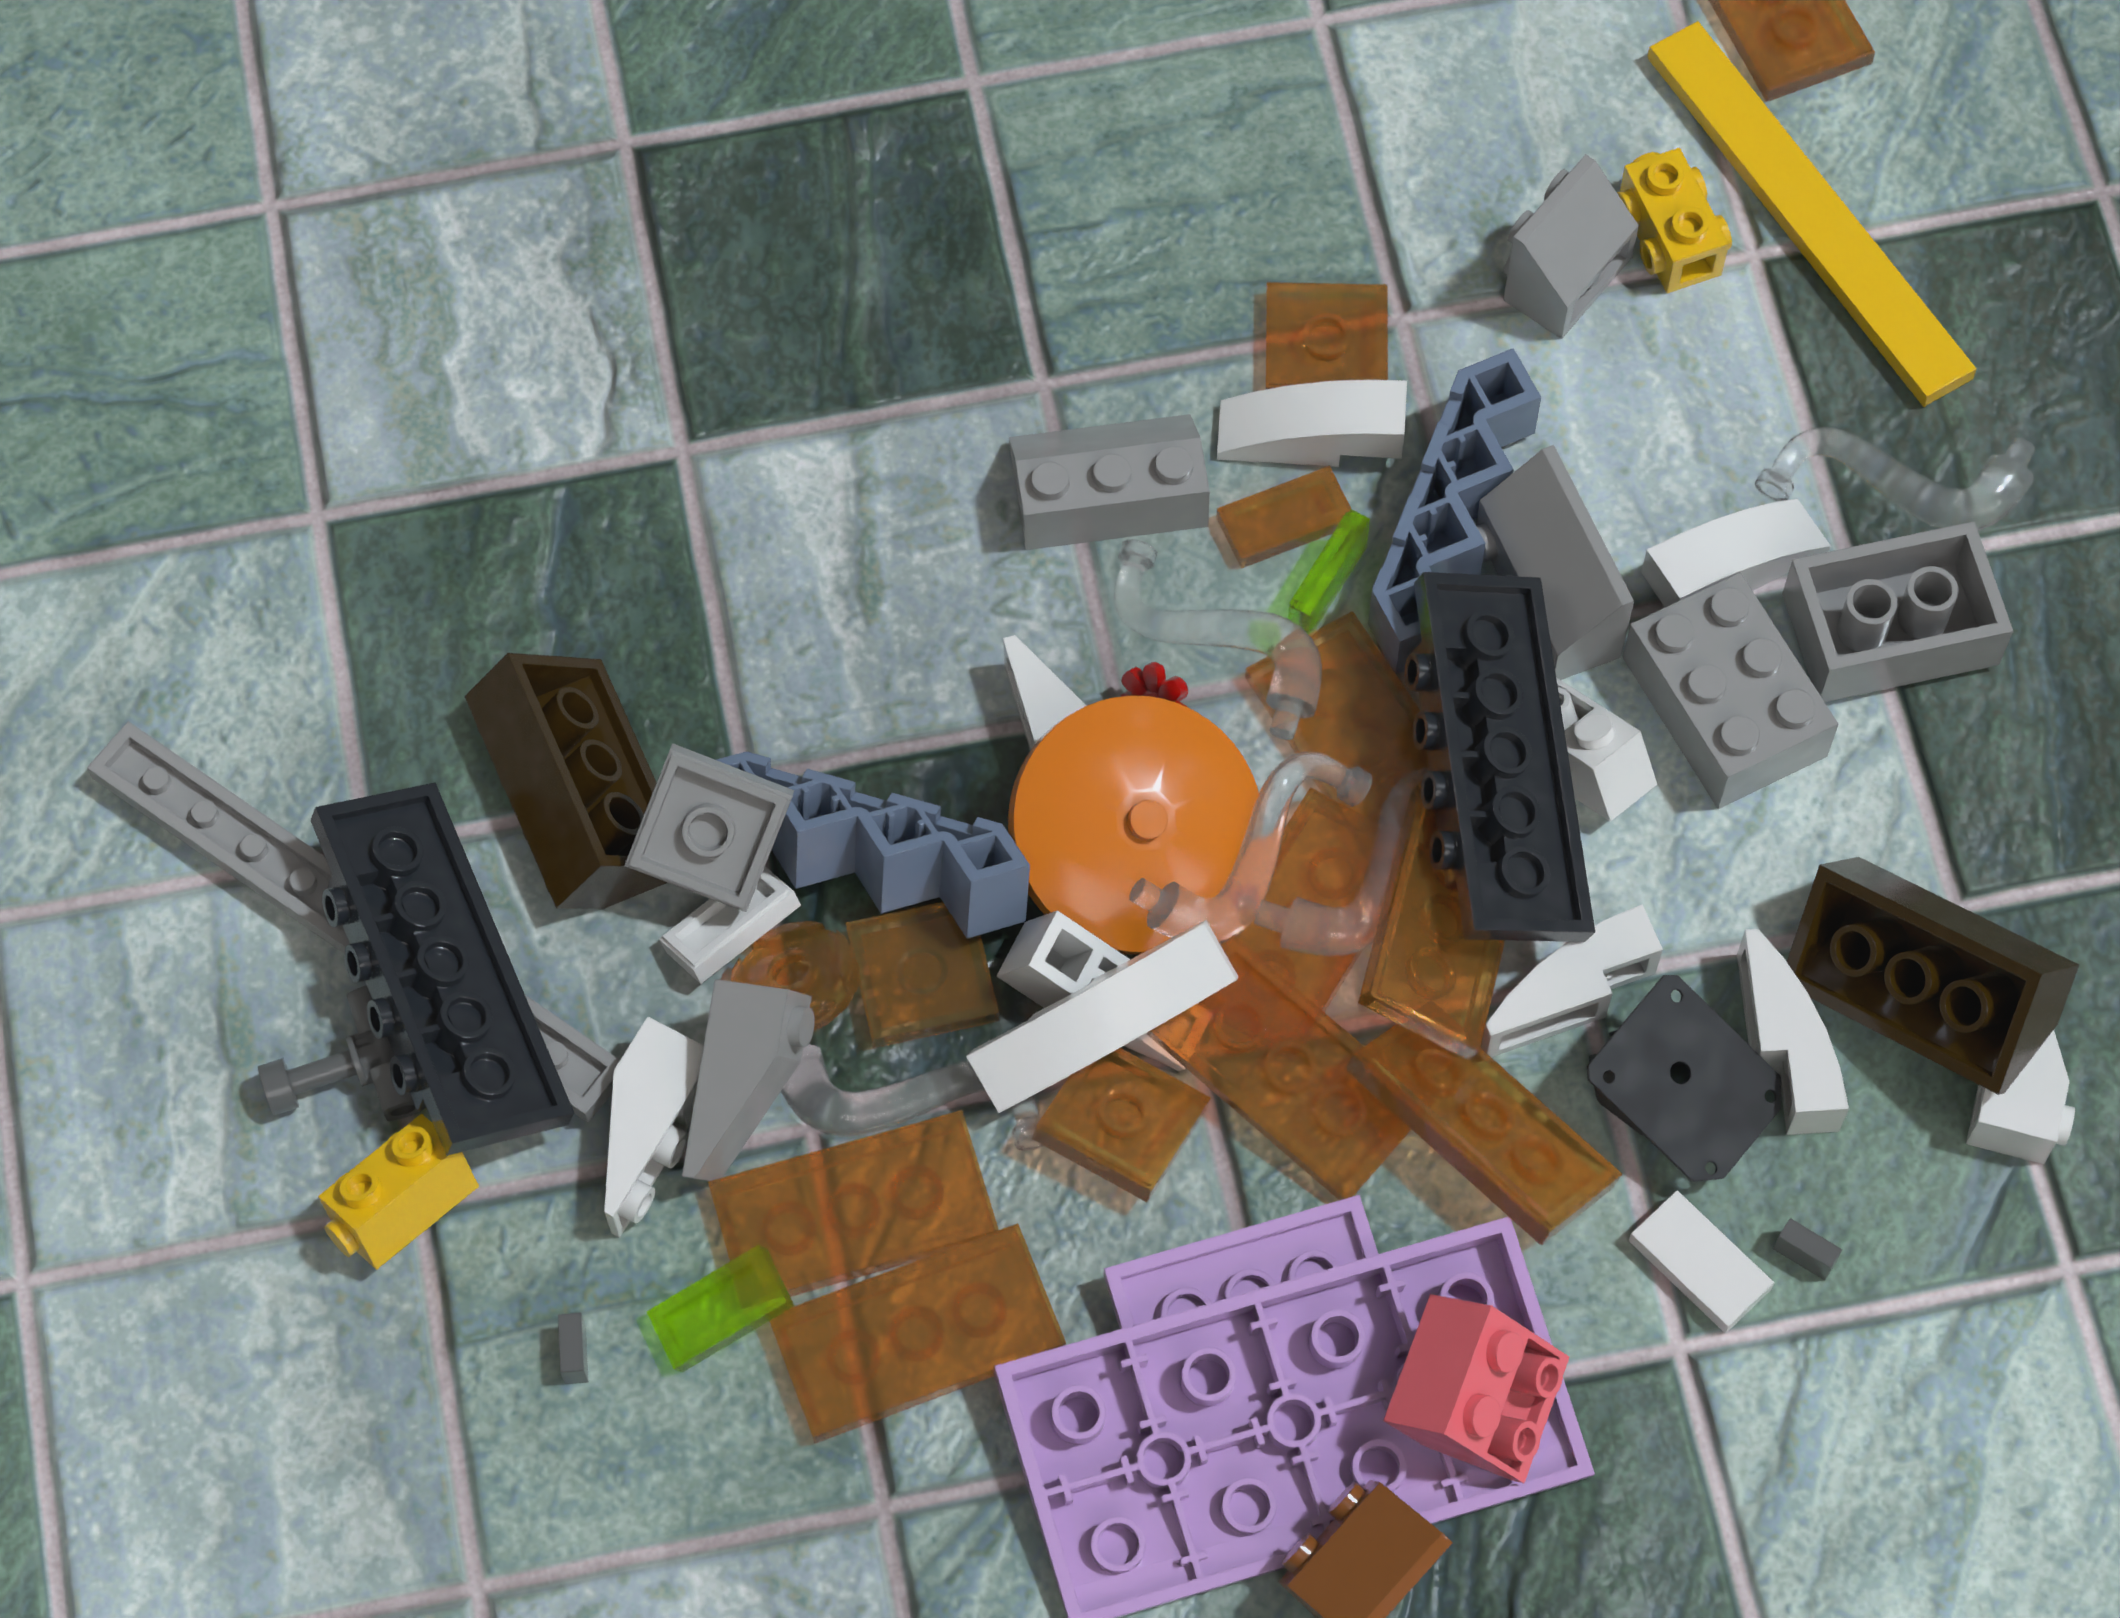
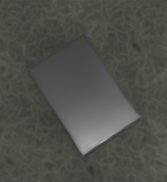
M1791 1218L1779 1234L1773 1248L1778 1253L1823 1280H1826L1843 1250Z
M582 1313L558 1314L560 1373L564 1383L589 1382L586 1324Z

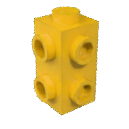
M1680 147L1661 154L1657 152L1646 153L1636 158L1631 164L1625 165L1620 191L1617 194L1639 225L1637 236L1640 240L1639 250L1644 267L1650 275L1657 274L1666 294L1721 276L1727 251L1732 246V238L1724 217L1720 214L1715 216L1707 201V188L1700 170L1697 167L1690 168Z
M421 1113L404 1128L393 1134L383 1145L348 1173L338 1178L318 1198L331 1220L324 1226V1229L336 1247L347 1257L357 1252L377 1270L470 1195L479 1185L463 1152L446 1156L434 1124Z

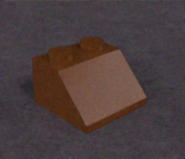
M1369 1480L1363 1488L1357 1482H1354L1341 1493L1329 1508L1328 1513L1334 1520L1317 1539L1310 1533L1306 1534L1285 1556L1281 1564L1288 1571L1278 1582L1316 1618H1386L1453 1542L1381 1482Z

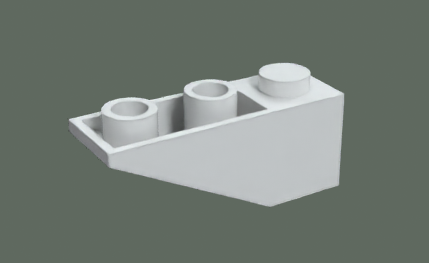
M1556 677L1575 799L1611 822L1657 785L1641 731Z
M650 1017L646 1018L613 1073L604 1213L611 1234L619 1238L630 1221L638 1223L642 1220L654 1199L655 1188L652 1185L664 1166L668 1168L674 1167L686 1149L689 1133L686 1131L691 1124L704 1045Z

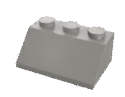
M1190 414L1009 437L1025 550L1203 528L1209 525L1210 490L1201 438Z
M1555 446L1543 448L1480 500L1476 527L1485 541L1483 561L1491 560L1499 576L1541 578L1555 673L1558 679L1563 680L1621 658L1634 600Z

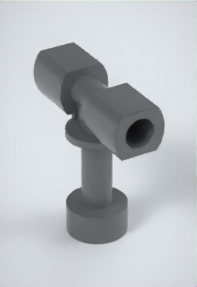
M367 985L346 994L358 1031L357 1034L346 1037L349 1050L289 1070L284 1058L257 1066L269 1107L274 1116L299 1108L297 1094L355 1075L358 1076L362 1087L374 1083L387 1122L407 1118L423 1111H417L411 1094L400 1095L393 1085L390 1074V1060L395 1054L388 1037L378 1039L370 1028L367 1005L372 1000Z

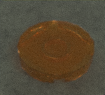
M802 921L786 923L765 933L750 945L752 951L745 957L743 962L740 957L738 958L731 974L732 982L788 989L812 996L810 1008L814 1012V1030L828 1025L848 1007L858 989L860 967L847 938L839 931L835 933L834 931L826 930L822 923Z

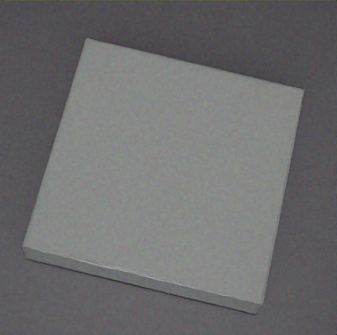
M672 743L625 866L747 912L793 797L794 790Z

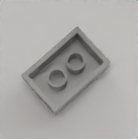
M1975 521L1792 559L1782 592L1810 680L1824 702L2000 665L2013 633V628Z
M1741 572L1630 624L1623 659L1717 809L1828 756L1839 724Z

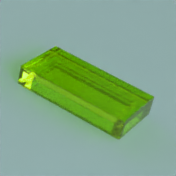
M1352 509L1345 513L1289 603L1287 624L1289 635L1305 643L1309 642L1367 548L1370 518Z
M758 1244L646 1312L673 1369L683 1373L795 1305L768 1249Z

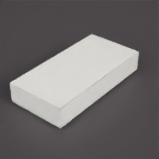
M764 867L747 912L709 899L660 937L659 940L666 953L702 984L800 907L801 904L795 892L769 869Z
M1676 1191L1630 1235L1629 1242L1725 1334L1766 1296L1774 1285V1282L1679 1191Z

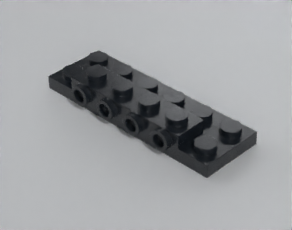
M1423 572L1414 582L1422 641L1414 649L1413 653L1408 656L1404 676L1407 689L1419 693L1421 711L1417 713L1414 719L1413 741L1418 750H1427L1429 771L1424 774L1422 779L1421 799L1425 809L1435 810L1438 831L1433 833L1430 840V862L1435 870L1444 871L1446 888H1454L1458 891L1464 940L1586 942L1595 933L1541 578Z
M436 782L315 807L310 821L332 873L329 885L322 895L326 919L332 927L343 926L350 943L345 947V963L349 976L355 983L365 981L372 1000L367 1005L370 1028L376 1038L388 1037L395 1054L390 1060V1074L396 1091L400 1095L411 1094L417 1111L428 1109L446 1156L569 1125L574 1115V1110Z

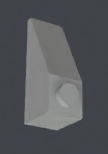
M714 980L682 1177L720 1182L801 1062L803 1047L810 1043L814 1031V1012L810 1008L812 996L788 989Z

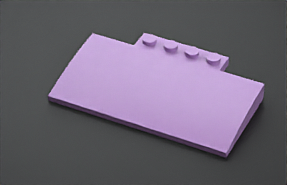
M1360 1195L1107 1267L1104 1268L1103 1274L1120 1330L994 1367L996 1384L1067 1618H1120L1284 1569L1285 1567L1281 1564L1283 1559L1306 1534L1310 1533L1317 1539L1331 1524L1334 1518L1328 1513L1329 1508L1341 1493L1354 1482H1357L1362 1488L1369 1480L1381 1482L1427 1521L1435 1524L1595 1475L1564 1379L1554 1399L1540 1438L1539 1449L1533 1458L1525 1483L1512 1481L1423 1446L1383 1421L1430 1294L1492 1305L1552 1345L1510 1216L1378 1254Z

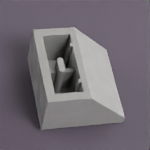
M1586 154L1570 172L1562 169L1553 178L1545 192V201L1534 213L1527 210L1515 222L1508 236V241L1512 243L1511 255L1503 269V273L1507 275L1503 301L1561 339L1633 256L1639 227L1597 162Z

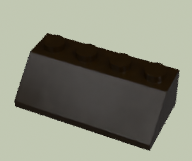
M507 653L464 697L556 909H605L668 883L625 866L657 782L602 660Z
M1861 857L1819 864L1786 961L1811 999L1998 1095L2004 1094L2058 1025L2079 968V964Z

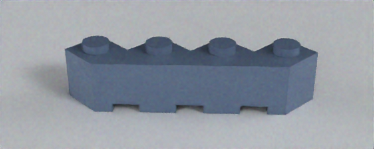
M1514 348L1458 370L1450 389L1449 399L1423 458L1418 478L1411 495L1409 494L1394 532L1389 552L1372 588L1368 625L1395 675L1405 671L1408 656L1413 653L1414 649L1422 641L1414 582L1423 572L1481 574L1485 541L1473 521L1478 515L1479 502L1514 471L1501 447L1535 434L1541 395Z
M747 751L716 759L732 767L794 790L793 797L771 850L795 889L855 872L880 913L940 897L966 938L1026 922L1030 864L1003 824L977 817L974 824L971 825L940 816L941 806L891 793L887 801L855 792L856 782L811 769H806L803 776L771 768V758Z

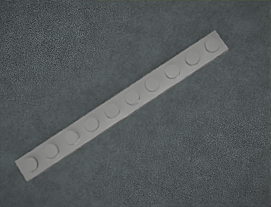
M129 721L89 764L87 769L92 779L345 954V947L350 943L343 926L332 927L328 923L323 909V891L327 889L332 877L325 856ZM525 995L574 1110V1114L589 1123L612 1094L613 1073L620 1060Z

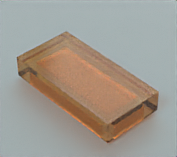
M1327 466L1217 508L1216 519L1242 569L1354 526L1355 515L1331 467Z

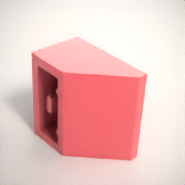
M1430 1294L1383 1421L1423 1446L1512 1481L1525 1483L1533 1458L1539 1449L1540 1438L1556 1394L1561 1387L1563 1374L1570 1357L1492 1305Z

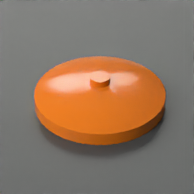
M1121 696L1101 700L1077 710L1051 727L1037 741L1021 765L1014 782L1008 811V833L1030 864L1028 894L1045 915L1058 910L1121 954H1142L1207 920L1213 930L1234 911L1245 896L1258 868L1264 837V818L1262 803L1253 774L1241 752L1220 728L1198 712L1176 702L1150 696Z

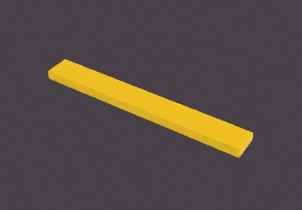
M1697 21L1650 46L1647 59L1920 404L1925 407L1973 380L1977 368L1700 22Z

